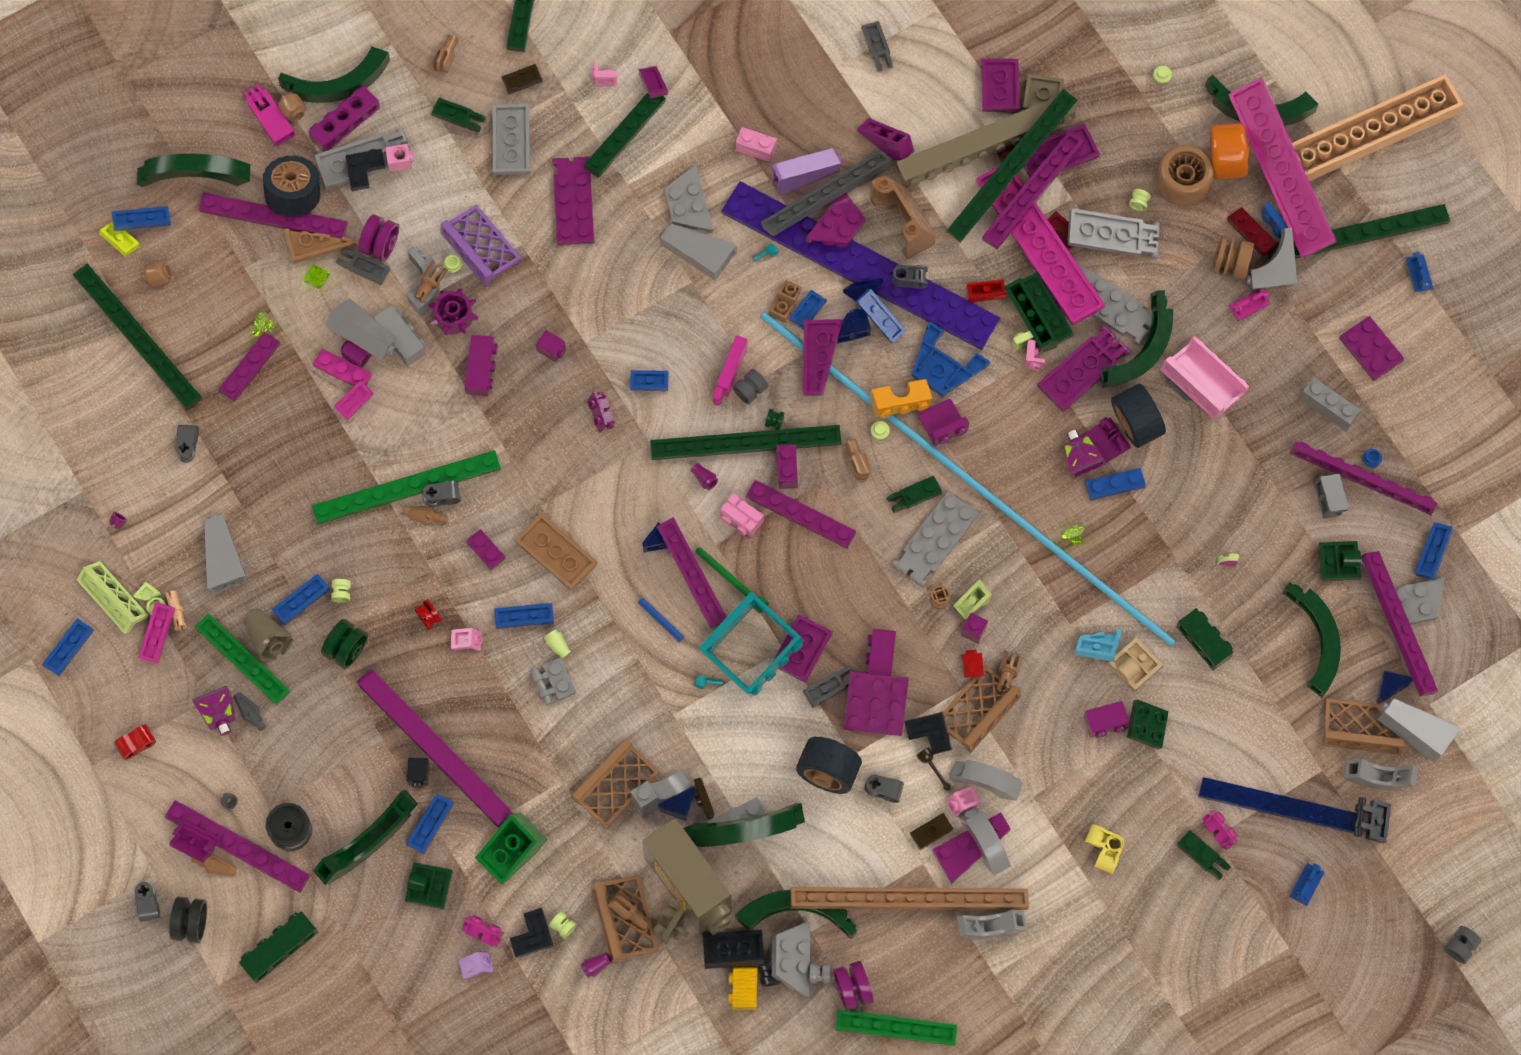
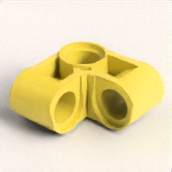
M1092 824L1084 843H1088L1101 850L1094 867L1113 875L1124 846V840L1121 836L1101 826ZM1117 841L1120 847L1112 849L1109 842Z

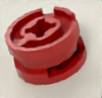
M427 599L423 601L421 606L417 605L414 607L416 614L428 630L433 628L435 623L439 624L442 622L437 611Z

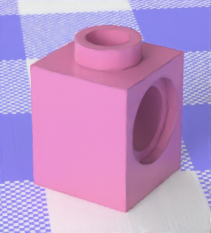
M408 144L385 147L390 172L412 168L411 161H414L413 151L408 149ZM398 156H405L403 159H396Z

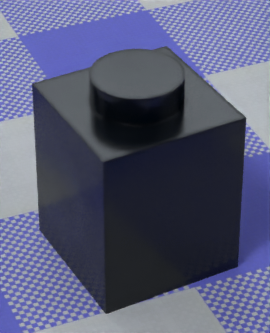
M408 758L407 782L408 785H412V788L428 786L430 766L428 758Z

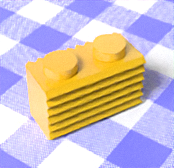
M733 967V972H729V985H733V992H729L728 1004H732V1010L756 1011L757 968Z

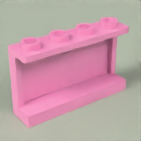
M1195 336L1173 357L1169 356L1160 369L1214 420L1240 400L1249 388L1242 378L1235 374L1229 366L1223 363L1215 353L1210 351Z

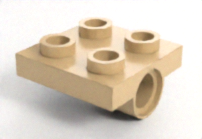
M1137 637L1115 656L1114 662H1108V665L1134 692L1163 667V664Z

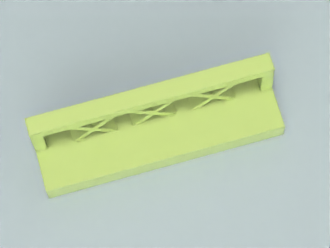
M100 561L83 567L77 581L124 634L130 633L136 623L147 619L148 614ZM98 569L103 575L96 574L94 570ZM106 583L112 584L115 589L109 588ZM118 596L124 598L127 603L121 601ZM130 610L136 611L139 616L135 617Z

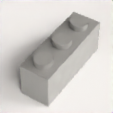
M391 305L373 317V319L397 339L394 345L396 347L395 351L405 364L409 366L426 354V344L421 337H416L412 325L405 323L402 312L399 309L395 310Z
M1315 378L1311 380L1300 397L1301 401L1346 432L1361 411Z

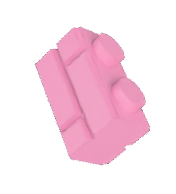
M744 127L741 128L736 140L737 152L771 162L777 147V138L767 137L765 134Z
M732 494L720 509L721 520L728 525L733 524L737 527V532L743 536L748 535L752 537L764 522V515L736 494Z

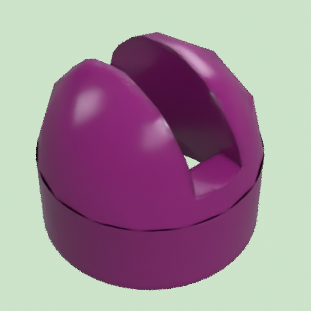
M113 512L109 522L111 526L114 524V528L119 529L125 524L127 519L120 513Z

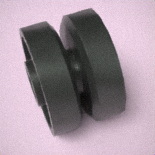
M294 803L277 805L269 812L266 818L268 836L277 848L284 851H296L309 842L312 835V824L301 806Z
M177 896L175 898L169 926L171 940L182 941L186 937L191 943L201 942L207 919L206 900L195 898L190 904L188 897Z

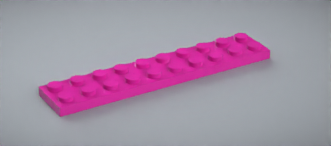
M1261 77L1228 94L1241 123L1245 126L1246 135L1288 228H1292L1293 240L1301 257L1305 258L1337 242L1264 79Z
M999 166L976 178V183L980 189ZM1017 175L992 204L998 216L1024 186ZM1035 203L1011 232V235L1073 326L1104 309L1105 304Z

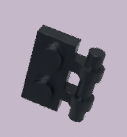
M1358 797V804L1355 805V811L1357 812L1356 821L1353 822L1354 836L1362 837V830L1366 831L1365 839L1382 844L1386 843L1391 804L1371 800L1370 805L1367 806L1366 798ZM1364 813L1368 814L1367 823L1363 822Z

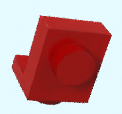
M966 650L965 654L961 655L964 678L984 676L982 653H977V650Z

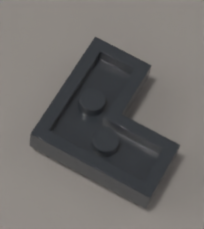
M382 149L345 155L351 191L369 189L367 172L385 169Z
M943 711L904 721L909 740L928 736L933 755L953 749Z
M539 908L523 913L528 933L510 938L515 958L554 947L543 909Z

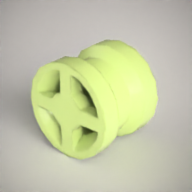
M1142 189L1133 190V199L1130 200L1129 206L1138 211H1145L1148 206L1147 201L1151 197L1150 193Z

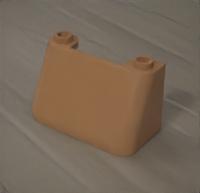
M881 176L872 180L870 200L874 207L881 204L888 210L896 206L906 223L903 226L906 246L902 249L906 259L933 246L936 234L908 188L887 176Z

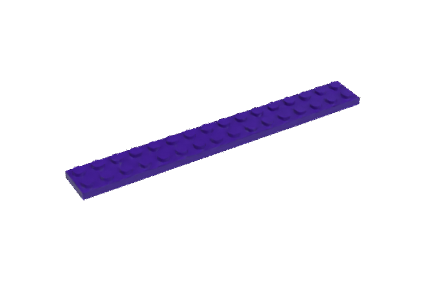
M739 181L722 208L721 213L856 285L866 290L871 289L877 296L927 322H932L942 330L980 350H983L1000 321L999 316L974 303H969L968 300L926 279L928 282L926 288L896 287L891 279L894 268L899 264L854 240L846 248L837 247L836 245H823V242L812 240V243L806 242L807 236L818 223L808 216L777 235H770L762 227L761 222L787 207V205ZM897 274L899 278L905 277L903 274Z

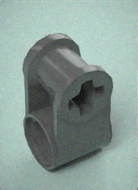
M897 265L893 270L892 283L896 287L926 288L928 286L926 281L928 267L924 265ZM897 274H903L905 277L899 278Z
M178 425L175 450L179 460L184 463L192 461L195 457L196 444L199 437L198 426Z
M457 481L429 484L423 489L424 502L430 507L454 505L461 501Z
M871 775L866 780L865 791L870 796L899 803L904 783L897 779ZM873 782H876L875 789L872 788Z
M147 882L138 883L135 887V897L139 921L144 922L160 918V909L155 889ZM145 888L149 890L148 892H146V896L141 894L144 892Z

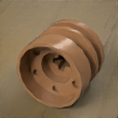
M1223 236L1215 252L1213 273L1218 274L1221 266L1224 267L1222 276H1226L1228 270L1233 269L1232 278L1245 281L1254 243L1242 240L1237 248L1235 247V238L1231 239L1229 246L1226 245L1228 237Z

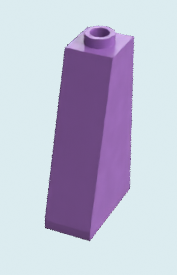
M831 148L772 165V182L779 196L839 172L842 159L839 153L836 154L834 149Z

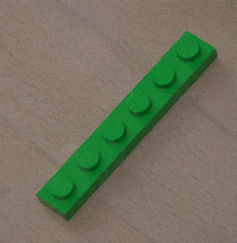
M209 613L195 626V629L276 706L290 693L287 687Z
M838 1010L835 1031L955 1046L958 1025Z

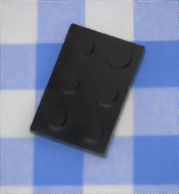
M762 930L721 932L715 935L711 933L702 934L705 969L765 965Z

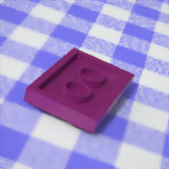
M982 59V112H1019V60Z
M1370 316L1339 337L1340 341L1373 381L1386 374L1405 359Z
M798 614L791 628L804 640L803 646L798 652H793L789 657L788 663L784 667L780 666L779 670L806 683L833 631ZM787 634L774 660L793 640L789 634Z

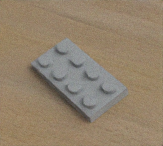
M529 104L492 105L493 175L530 174Z

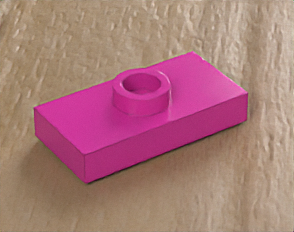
M360 380L334 408L349 420L374 393Z

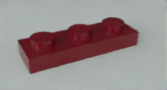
M1242 207L1227 217V221L1246 241L1254 243L1253 248L1262 257L1277 248L1278 243Z

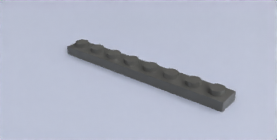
M878 151L761 222L762 227L770 235H777L893 165L892 159L883 151Z

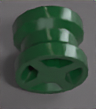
M769 409L765 427L772 426L776 430H780L785 412L778 413L774 409Z

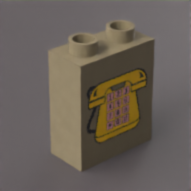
M676 818L642 840L645 860L679 907L685 910V915L699 934L708 929L712 935H715L732 922L729 918L732 912L731 893Z

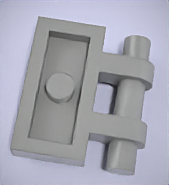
M561 658L544 664L545 673L540 674L538 668L530 671L533 676L532 681L539 689L540 699L544 700L546 706L553 703L551 699L553 695H556L558 701H561L576 694V690ZM549 679L552 688L547 689L543 681Z

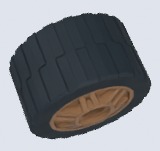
M288 155L277 158L265 168L263 173L264 196L270 210L283 217L294 218L308 214L317 207L316 205L321 197L319 173L316 166L310 160L296 155Z
M1137 384L1111 398L1115 415L1128 439L1136 448L1166 433L1163 418L1151 395L1142 384Z
M815 736L807 740L797 763L796 771L802 779L817 788L831 793L845 794L850 792L861 767L862 759L857 752L845 744L830 738Z

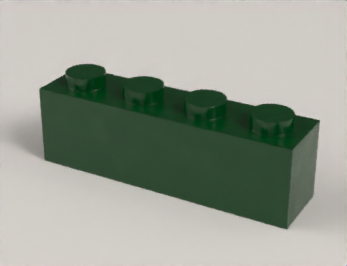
M302 911L299 913L295 912L288 918V922L285 925L276 927L269 938L260 940L252 952L247 951L240 958L239 964L257 984L319 932Z

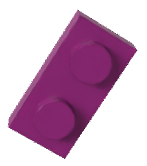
M481 529L466 540L468 546L490 570L506 559L503 553Z

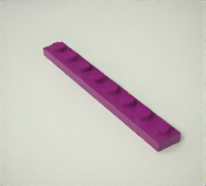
M1068 131L985 232L982 240L998 250L1082 147L1084 140Z
M204 192L199 206V212L281 229L288 228L296 232L307 231L309 233L327 234L341 239L345 237L348 226L347 221L313 214H305L294 218L283 217L270 210L268 205Z
M1295 441L1291 450V455L1332 473L1340 474V476L1426 514L1432 515L1437 506V502H1434L1431 497L1418 495L1410 488H1402L1396 482L1386 481L1376 473L1363 471L1361 467L1347 464L1341 458L1331 457L1323 450H1315L1307 443Z
M1380 552L1363 554L1361 559L1419 696L1435 694L1438 692L1437 686Z
M176 800L165 815L166 819L178 826L182 820H185L217 836L216 847L298 893H301L310 878V875Z

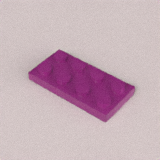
M1085 123L1048 137L1024 165L1029 178H1031L1068 131L1084 140V143L1061 172L1099 158L1100 153Z

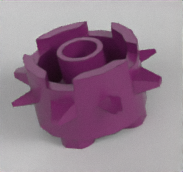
M461 288L456 292L453 290L447 292L441 290L436 303L428 304V307L435 314L430 324H437L446 336L459 332L466 333V329L471 325L472 321L478 320V316L472 312L471 308L477 302L476 299L469 300L463 294Z

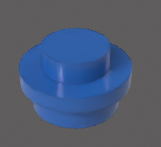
M1368 449L1363 455V462L1368 467H1377L1382 462V455L1376 449Z

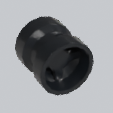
M772 962L758 966L759 973L762 975V987H770L781 983V981L772 977Z

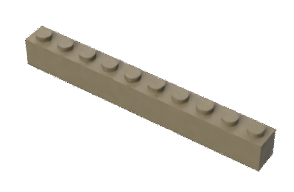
M1055 98L897 161V171L903 184L906 187H915L921 181L926 179L932 180L941 173H949L958 166H966L973 160L984 159L990 153L1001 152L1010 145H1017ZM1074 107L1070 109L1057 126L1073 122L1076 118Z

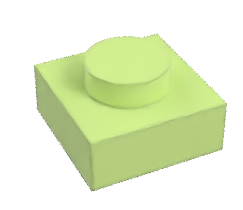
M1030 331L1026 333L1020 332L1014 336L1012 346L1015 351L1026 347L1028 339L1033 340V335Z

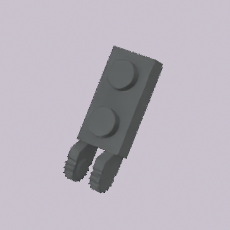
M876 21L862 25L861 29L877 71H882V64L879 59L881 57H885L889 69L893 68L890 50L880 22Z
M345 248L342 250L341 253L352 259V261L348 262L338 258L336 263L339 266L379 285L383 284L390 271V267L358 252L355 253Z
M850 666L838 672H833L803 690V694L812 708L849 687V679L843 682L840 677L852 671Z

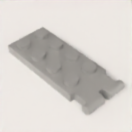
M403 128L396 129V133L386 135L381 133L316 154L315 158L326 190L350 183L345 157L348 154L382 149L385 169L368 171L367 174L371 176L389 170L385 147L408 143ZM398 156L396 159L400 160L403 159L405 156Z
M1071 208L1069 211L1067 245L1137 257L1141 254L1151 255V259H1158L1159 242L1153 240H1159V222H1153V225L1143 223L1141 219Z
M1081 265L1080 269L1105 304L1104 309L1091 316L1120 335L1124 336V334H1127L1134 339L1133 342L1136 345H1140L1148 334V331L1143 327L1151 329L1152 314L1143 309L1144 304Z
M947 492L903 549V553H905L900 561L895 560L892 566L904 575L911 571L912 574L909 578L921 587H924L927 583L926 577L930 572L934 574L978 517L979 513Z

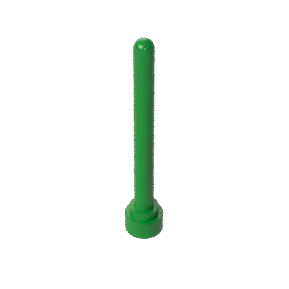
M702 548L696 549L698 556L744 596L752 592ZM758 596V598L765 605H769V601L767 599ZM757 605L754 606L753 609L759 614L763 612Z

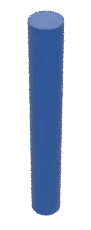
M644 598L638 601V604L678 642L684 638Z

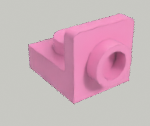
M595 61V68H591V79H595V86H617V71L611 69L599 71V61Z
M1028 339L1025 367L1030 370L1044 369L1045 359L1037 358L1038 347H1035V340Z
M474 628L452 630L451 649H473L480 651L483 641L481 632Z
M969 786L954 792L946 800V803L954 817H958L962 812L978 806L981 801L973 787Z

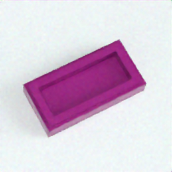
M657 66L639 69L640 78L650 99L668 95V89Z

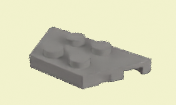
M696 165L664 188L674 225L687 226L695 230L696 228L704 229L711 233L713 228Z
M1444 577L1395 588L1410 625L1437 618ZM1376 592L1372 593L1371 598L1380 604Z
M810 921L803 922L772 936V977L782 981L790 990H796L803 999L810 998Z

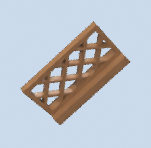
M986 665L983 667L984 674L988 673L992 677V682L981 683V677H974L943 711L944 718L954 716V725H946L949 735L964 745L965 749L970 753L974 751L1021 698L1020 689L1011 684L1008 692L996 695L995 686L998 685L1000 676ZM993 687V695L982 696L981 688ZM979 688V697L968 698V691L970 689ZM994 699V706L992 708L983 709L982 700ZM980 701L981 709L969 710V702ZM960 702H966L967 711L956 712L955 706ZM981 713L982 719L979 722H970V714ZM968 715V723L957 724L956 716ZM969 727V734L964 739L958 735L957 728Z
M1326 698L1322 746L1401 755L1404 748V739L1399 736L1398 738L1390 737L1386 733L1390 729L1387 727L1383 730L1377 723L1379 721L1377 720L1378 718L1374 720L1367 713L1371 709L1379 712L1383 705ZM1330 705H1337L1342 711L1335 715L1330 710ZM1354 707L1358 708L1361 713L1354 717L1348 710ZM1344 713L1351 719L1346 725L1338 719ZM1363 715L1371 722L1366 727H1363L1358 721ZM1335 721L1341 729L1338 731L1329 730V724ZM1354 723L1360 731L1352 733L1348 727ZM1374 725L1380 733L1376 736L1371 735L1367 729Z
M627 739L615 749L571 796L576 803L578 802L605 829L632 802L631 797L627 800V795H631V792H627V781H638V786H640V781H648L650 783L660 772ZM630 751L637 756V764H626V756ZM623 767L624 778L613 779L612 770ZM626 767H637L638 778H626ZM640 767H648L653 771L652 775L649 778H640ZM613 781H624V792H613ZM601 782H610L609 793H599V784ZM611 795V806L600 807L599 796ZM613 795H624L625 803L622 806H613ZM588 796H597V807H589L583 801ZM600 809H611V818L607 822L600 818Z
M639 875L603 883L602 881L594 883L592 892L612 963L658 952L659 949L651 922L643 932L634 926V922L630 924L622 919L621 916L619 917L612 913V909L608 906L610 903L609 899L612 901L613 897L607 893L606 887L614 886L631 896L632 901L636 899L641 902L642 909L640 912L642 913L643 911L644 916L651 920ZM627 882H636L637 890L634 894L624 888ZM619 922L629 927L625 936L617 932L616 927ZM631 929L642 935L637 943L627 938ZM643 937L651 940L652 948L645 949L639 945ZM624 941L635 946L632 952L623 954L621 946Z

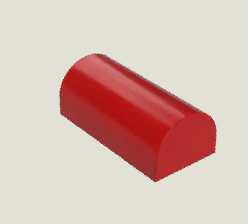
M1004 279L967 283L966 289L969 303L1006 299Z

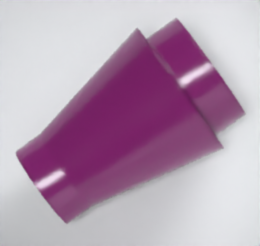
M696 463L691 468V472L703 489L711 490L718 483L716 474L699 463Z
M606 952L585 959L581 967L588 978L591 976L595 977L612 963V959Z

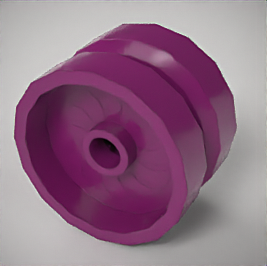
M372 214L362 230L358 244L359 252L366 255L373 253L374 258L386 261L397 242L399 224L391 220L384 222L383 217Z
M860 960L850 963L849 971L851 977L844 966L833 969L835 985L846 1011L857 1008L856 995L863 1005L874 1002L871 987Z

